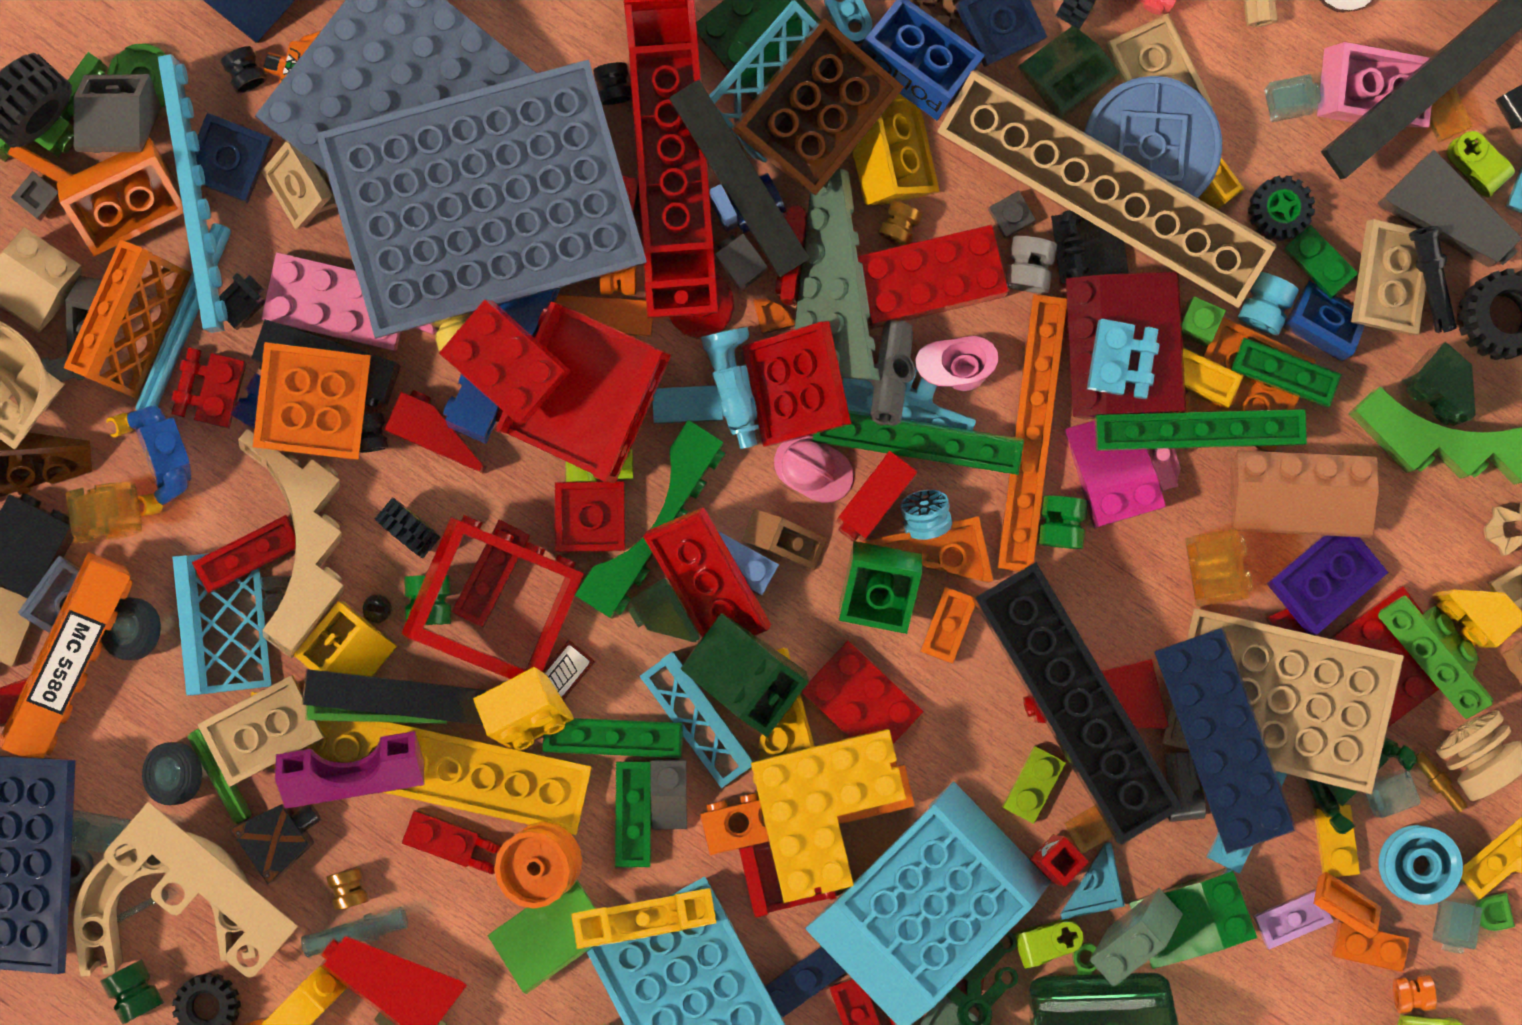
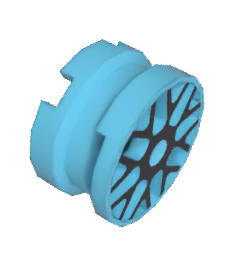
M922 490L914 492L902 500L900 508L904 518V530L906 534L910 533L911 538L919 540L937 538L951 529L952 518L949 511V500L943 492Z

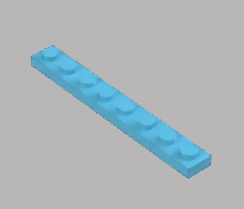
M172 54L159 56L158 62L202 327L210 333L225 331L223 321H227L228 315L225 302L219 299L218 287L222 286V278L218 266L214 267L212 253H216V242L213 233H208L206 220L211 218V212L207 199L202 197L201 186L205 185V176L202 166L197 165L195 152H198L200 149L199 140L196 132L191 131L189 119L194 117V110L191 99L186 97L184 85L188 84V74L184 63L180 64V61Z

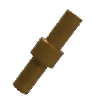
M1424 751L1419 752L1416 755V765L1429 779L1428 785L1436 794L1441 793L1457 814L1468 807V804L1451 785L1453 780L1444 770L1440 772Z

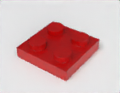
M616 481V483L555 482V552L626 551L624 481Z

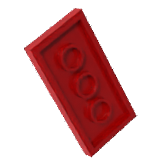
M704 507L645 532L643 538L702 638L721 612L754 635L769 630L772 624Z

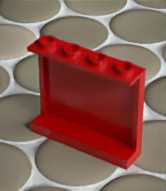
M551 301L549 307H545L539 316L538 326L540 327L535 339L566 365L571 372L525 424H517L503 410L499 409L496 417L498 424L495 431L509 434L594 474L593 477L616 483L671 358V354L564 305Z

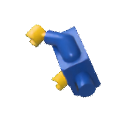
M148 406L130 413H121L107 418V423L112 421L116 425V433L111 434L112 437H118L136 429L157 490L154 494L137 496L135 503H144V511L140 513V516L161 513L163 505L182 494L188 487V481L191 480L190 461L174 418L166 419L162 410L156 406Z

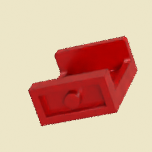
M770 842L739 848L755 918L768 915L770 912L825 899H837L835 891L822 894L821 887L814 888L815 896L784 903Z

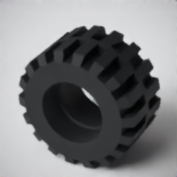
M31 53L21 56L0 71V138L12 148L22 147L43 135L61 116L72 94L71 83L39 54Z
M1505 269L1501 272L1498 270L1476 281L1473 286L1466 290L1464 293L1466 297L1460 300L1458 306L1462 308V312L1457 314V322H1463L1464 327L1460 328L1459 331L1461 336L1468 335L1469 340L1466 344L1470 348L1478 347L1477 353L1481 356L1489 354L1491 355L1490 359L1499 360L1505 358L1507 360L1522 355V270L1517 273L1514 272V269ZM1494 297H1508L1519 307L1521 324L1516 333H1504L1493 324L1490 317V305Z

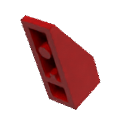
M412 390L410 395L403 392L400 393L384 429L385 431L484 474L486 469L484 464L459 434L447 426L446 420L439 410L429 404L432 399L431 397Z

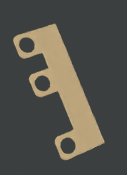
M149 802L146 803L104 853L106 862L127 877L134 875L151 854L167 866L170 870L153 888L151 897L169 914L179 915L199 893L245 932L228 950L226 959L246 977L255 976L298 927ZM129 844L136 849L137 860L133 865L122 866L117 863L114 854L120 845ZM169 883H176L184 890V899L177 905H169L162 898V889ZM251 945L258 950L259 960L256 965L244 967L237 961V951L242 946Z

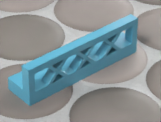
M672 651L640 675V678L674 723H692L691 734L683 724V737L718 785L723 788L740 774L750 769L753 760L697 683L680 669L683 664ZM666 666L674 677L673 691L659 690L650 677ZM678 684L685 693L676 692ZM662 694L672 695L670 705ZM676 696L689 698L694 704L693 720L679 718L674 712ZM698 711L705 721L697 720ZM696 724L710 726L715 733L714 747L698 745L694 739ZM718 740L721 741L726 749L717 748ZM703 750L713 752L711 761ZM717 752L730 754L739 766L724 778L714 767Z

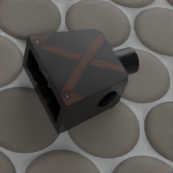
M281 804L234 826L230 831L266 883L270 884L279 879L314 844L307 830L322 819L312 804L304 806L296 813L291 808L285 809L284 804Z

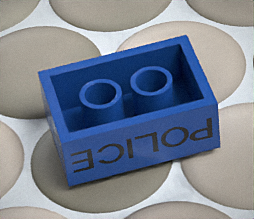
M896 0L867 35L860 47L863 52L904 86L899 94L937 121L957 97L971 71L978 68L985 56L909 0Z

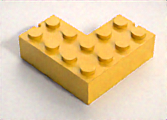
M889 729L751 762L784 903L815 896L814 888L821 887L823 894L854 886L837 816L906 800L899 768L897 766L891 768L890 765L891 762L897 760Z

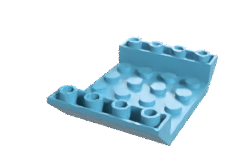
M954 781L928 805L929 808L853 883L854 886L849 887L833 904L826 906L804 928L896 1025H912L931 1010L1036 904L1051 883Z

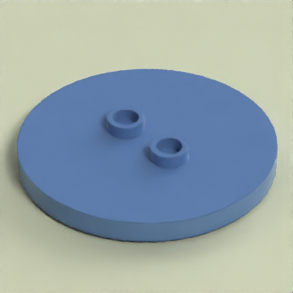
M1139 77L1115 87L1096 105L1084 131L1089 136L1196 198L1212 182L1222 155L1221 129L1212 107L1195 89L1183 82L1168 77Z

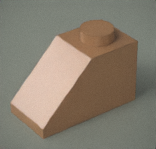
M754 509L742 541L768 553L815 570L827 538L784 518Z

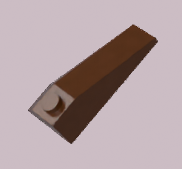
M28 432L19 446L13 449L0 439V497L14 492L22 495L23 492H30V487L45 482L56 484L92 472L89 440Z

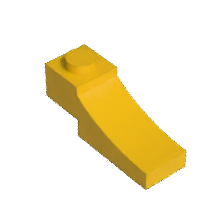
M319 966L261 1025H312L341 996L347 987Z

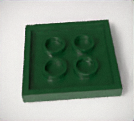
M723 0L698 20L696 24L697 35L725 69L730 72L791 1H796L816 23L820 19L804 0ZM795 13L786 22V36L802 35V20ZM802 40L787 41V59ZM779 41L769 42L764 47V62L780 61ZM757 56L751 63L757 62ZM780 66L764 67V87L779 70ZM757 67L746 68L741 73V88L757 87ZM757 92L746 93L752 101L757 96Z

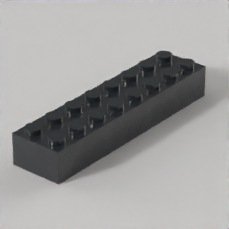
M1037 562L1032 563L973 598L972 600L1116 842L1122 845L1183 809Z

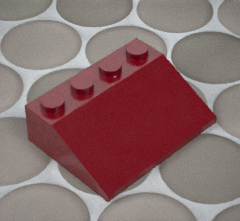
M1179 273L1106 274L1066 278L1073 417L1095 419L1096 415L1186 411ZM1106 319L1135 325L1133 339L1143 340L1145 327L1158 329L1157 343L1160 345L1158 355H1154L1151 372L1154 374L1153 386H1149L1147 399L1133 397L1135 384L1126 382L1123 395L1087 389L1098 320ZM1131 351L1128 370L1138 371L1140 353Z

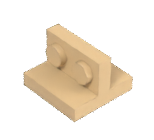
M287 141L261 171L295 230L307 226L316 214L337 206L328 174Z

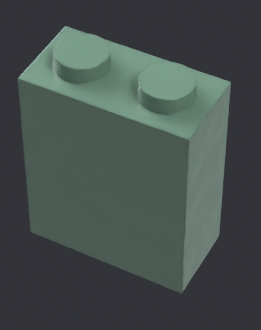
M1158 888L1108 927L1090 961L1114 987L1167 946L1183 914L1164 892Z

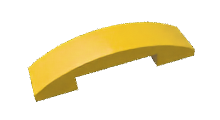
M710 888L609 908L604 907L571 913L577 949L619 943L716 924Z

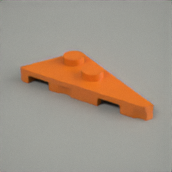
M979 516L952 522L951 529L937 538L919 540L911 538L910 533L906 534L904 532L862 542L922 554V567L986 583L993 582Z

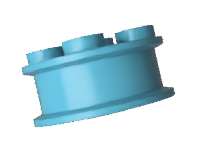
M1411 825L1398 829L1386 839L1379 853L1378 868L1383 883L1395 896L1414 904L1430 905L1443 901L1455 891L1462 877L1463 861L1457 845L1448 835L1434 828ZM1423 855L1428 861V867L1424 873L1417 874L1414 871L1413 863L1418 856Z

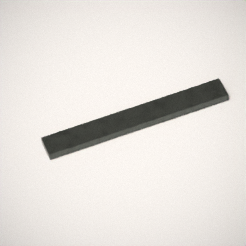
M1498 0L1326 146L1321 153L1339 179L1347 178L1522 28V0Z

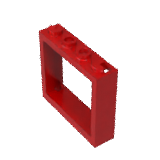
M463 515L461 521L451 517L401 634L409 639L508 679H512L533 667L542 672L584 573L575 570L576 562L557 555L554 561L543 556L546 549L526 541L524 548L512 543L514 536L495 528L493 534L480 529L483 523L466 515ZM463 534L565 576L526 669L424 628Z

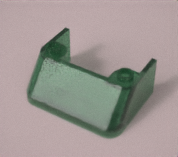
M1131 973L1114 987L1103 974L1043 976L1036 978L1030 984V1025H1179L1170 983L1167 978L1157 973Z

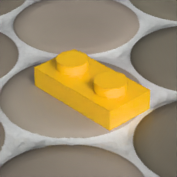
M1344 804L1339 806L1340 813L1353 823L1351 805ZM1320 807L1313 808L1322 874L1327 872L1334 877L1360 874L1354 828L1345 834H1338L1329 822L1331 817H1326Z

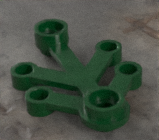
M1011 932L1005 935L1010 941L1007 949L1002 948L999 941L963 977L966 981V995L956 986L945 995L958 1007L957 1018L960 1025H990L992 1021V1005L1008 988H1012L1017 984V972L1011 967H1003L995 973V982L981 995V980L1006 953L1013 951L1016 947L1017 940ZM1005 971L1011 975V982L1008 985L1004 984L1001 979ZM972 1007L976 1008L979 1012V1017L976 1021L971 1020L969 1017V1010Z

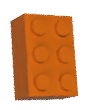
M151 138L147 139L142 152H120L57 183L59 202L93 256L117 246L120 239L127 241L183 214L179 184Z

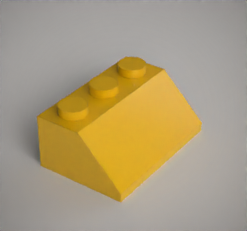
M898 94L853 149V158L865 206L888 205L892 201L901 202L940 192L922 111L901 94Z

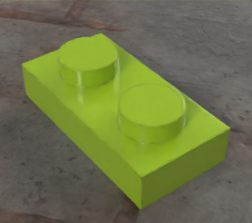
M1033 746L1002 808L1034 824L1066 762Z

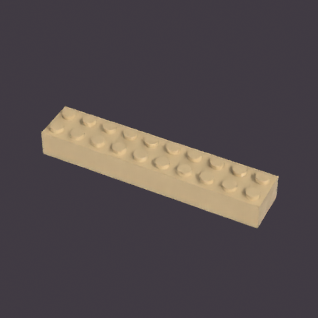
M977 70L971 71L937 131L944 137L1237 308L1242 304L1276 248L1274 242Z

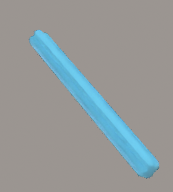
M214 223L209 233H213L216 242V253H212L214 267L218 265L231 234V230L228 227L218 223ZM193 272L135 407L136 410L148 406L158 407L198 313L199 303Z

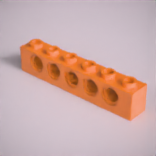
M896 761L890 763L891 768L896 766L899 768L906 800L837 816L838 823L843 824L914 807L905 765H897ZM758 792L740 796L741 803L727 806L726 800L706 804L707 811L701 812L700 816L710 855L769 841ZM737 812L745 814L749 820L748 827L741 832L732 830L728 823L729 817Z

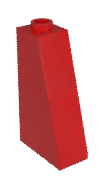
M1152 659L1101 670L1135 728L1164 729L1169 727ZM1029 694L1023 697L1027 717L1033 716L1035 723H1045Z
M347 936L342 937L339 941L333 938L320 954L325 958L320 967L395 1025H438L467 986L461 980Z

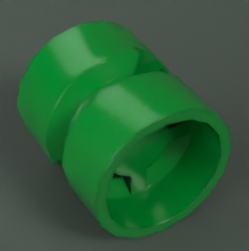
M1043 496L1041 515L1046 518V523L1040 525L1038 544L1057 548L1083 549L1085 529L1081 527V522L1087 519L1088 500L1064 496Z
M426 575L404 577L405 596L411 601V603L405 606L406 621ZM446 575L425 625L451 624V605L445 602V598L450 595V575Z

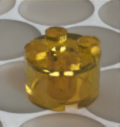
M117 482L94 485L95 488L87 490V494H84L83 488L65 493L74 543L91 542L95 540V537L106 536V540L126 538L127 534L142 531V518L135 483L131 485V482Z

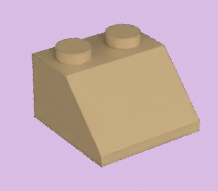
M24 227L0 255V307L40 333L65 304V300L78 277L82 276L81 265Z

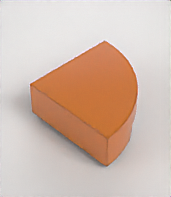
M768 299L753 300L762 334L795 326L791 314L780 304Z

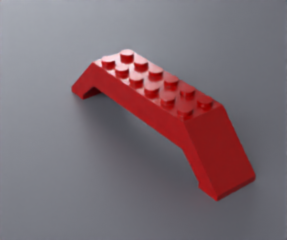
M623 0L629 48L643 247L647 263H644L647 318L718 313L707 159L669 100V97L699 79L701 82L695 0Z

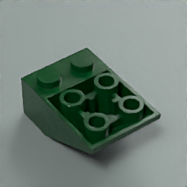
M722 612L680 668L739 719L767 738L809 683L807 672Z

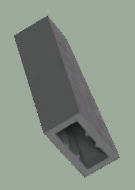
M1435 150L1427 154L1377 203L1382 209L1418 229L1428 226H1439L1441 228V234L1438 235L1440 241L1487 267L1497 262L1504 265L1518 252L1514 246L1522 239Z

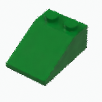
M1224 868L1162 890L1183 915L1167 946L1152 957L1149 962L1151 968L1156 969L1225 950L1257 938L1233 870ZM1148 896L1128 902L1130 909Z

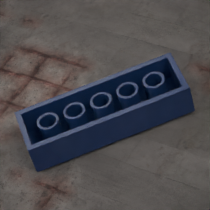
M1219 628L1154 651L1226 854L1296 832V825L1226 632Z

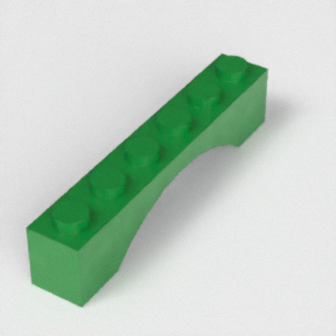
M690 420L686 422L669 448L671 460L670 485L664 506L650 529L687 514L688 511L684 509V506L690 497L697 499L707 483L702 479L709 467L715 470L726 454L721 450L724 446L723 441ZM642 538L628 551L612 560L593 566L575 596L611 619L615 613L621 616L631 601L627 594L634 584L640 587L651 570L646 565L653 556V553L645 539Z

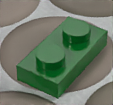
M1311 225L1284 248V252L1331 300L1358 276V272Z

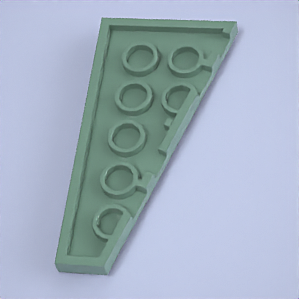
M838 168L817 195L810 192L804 250L810 259L802 263L795 329L818 322L829 321L841 378L880 381L879 370L874 368L872 351H875L874 338L869 337L867 319L870 316L863 264L858 262L856 246L860 245L858 233L853 231L851 215L854 211L849 172Z

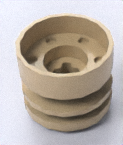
M1499 710L1488 712L1463 723L1452 731L1449 737L1436 749L1440 758L1451 757L1446 763L1449 770L1467 767L1458 777L1457 782L1471 801L1482 799L1498 791L1522 774V743L1520 741H1513L1502 744L1512 729L1509 725L1498 727L1504 719Z

